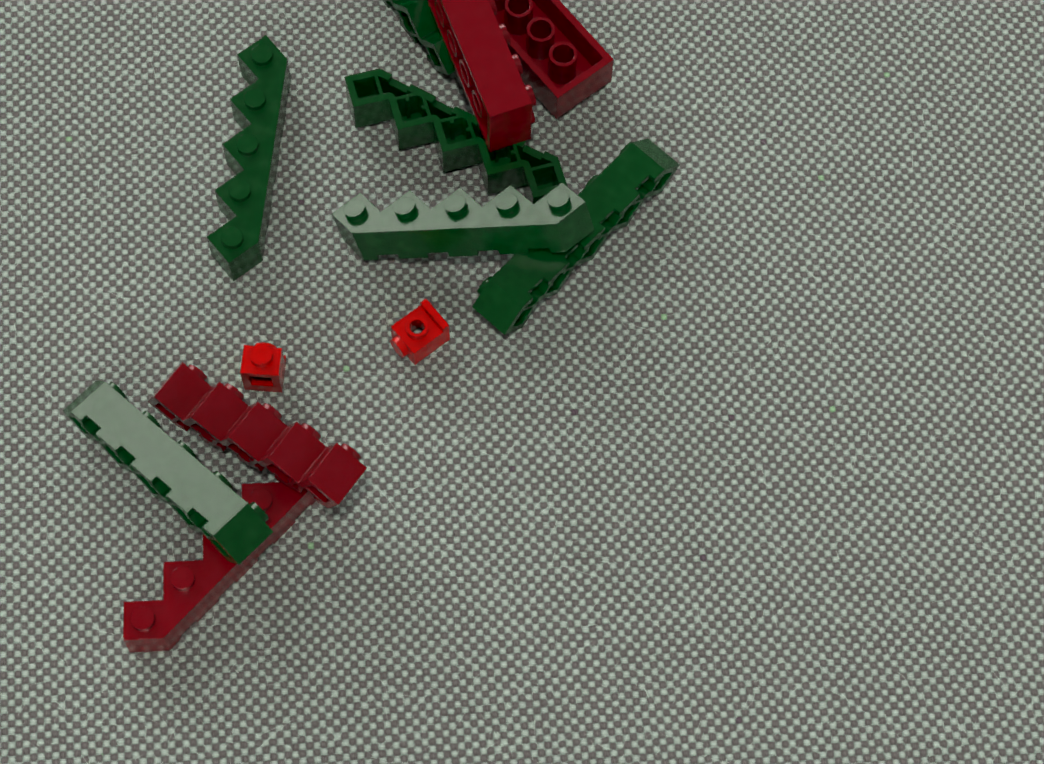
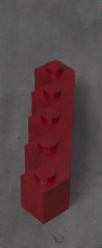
M182 362L148 400L149 404L176 426L185 431H188L191 427L200 434L199 436L202 440L222 451L228 447L237 454L240 461L261 472L264 468H267L275 475L279 482L299 493L306 488L315 496L314 499L327 508L339 505L367 469L360 462L361 456L352 447L347 444L340 446L338 443L328 447L319 441L321 435L306 423L300 425L298 422L289 426L285 425L280 420L282 415L279 411L267 403L261 405L257 401L248 406L242 401L244 395L236 387L229 383H226L224 386L221 382L210 386L206 382L207 376L192 364L186 366Z
M281 482L241 484L242 498L249 505L252 502L256 503L267 514L269 519L265 523L271 528L273 533L240 565L227 561L204 534L203 560L163 562V600L124 602L123 641L130 653L170 651L181 640L180 636L195 621L198 622L220 600L219 597L233 582L236 583L258 561L257 558L272 543L275 544L296 522L295 519L309 505L312 506L316 502L315 496L306 488L299 493Z

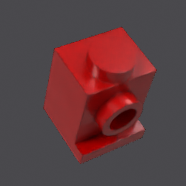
M424 299L420 302V306L391 326L392 339L390 343L400 357L404 358L407 356L416 365L450 340L449 324L427 299ZM419 327L423 330L421 333H413Z
M265 342L256 343L254 346L244 345L240 374L245 390L282 393L286 366V355H283L282 348H277L275 345ZM254 377H263V378H272V379H261V378H254Z

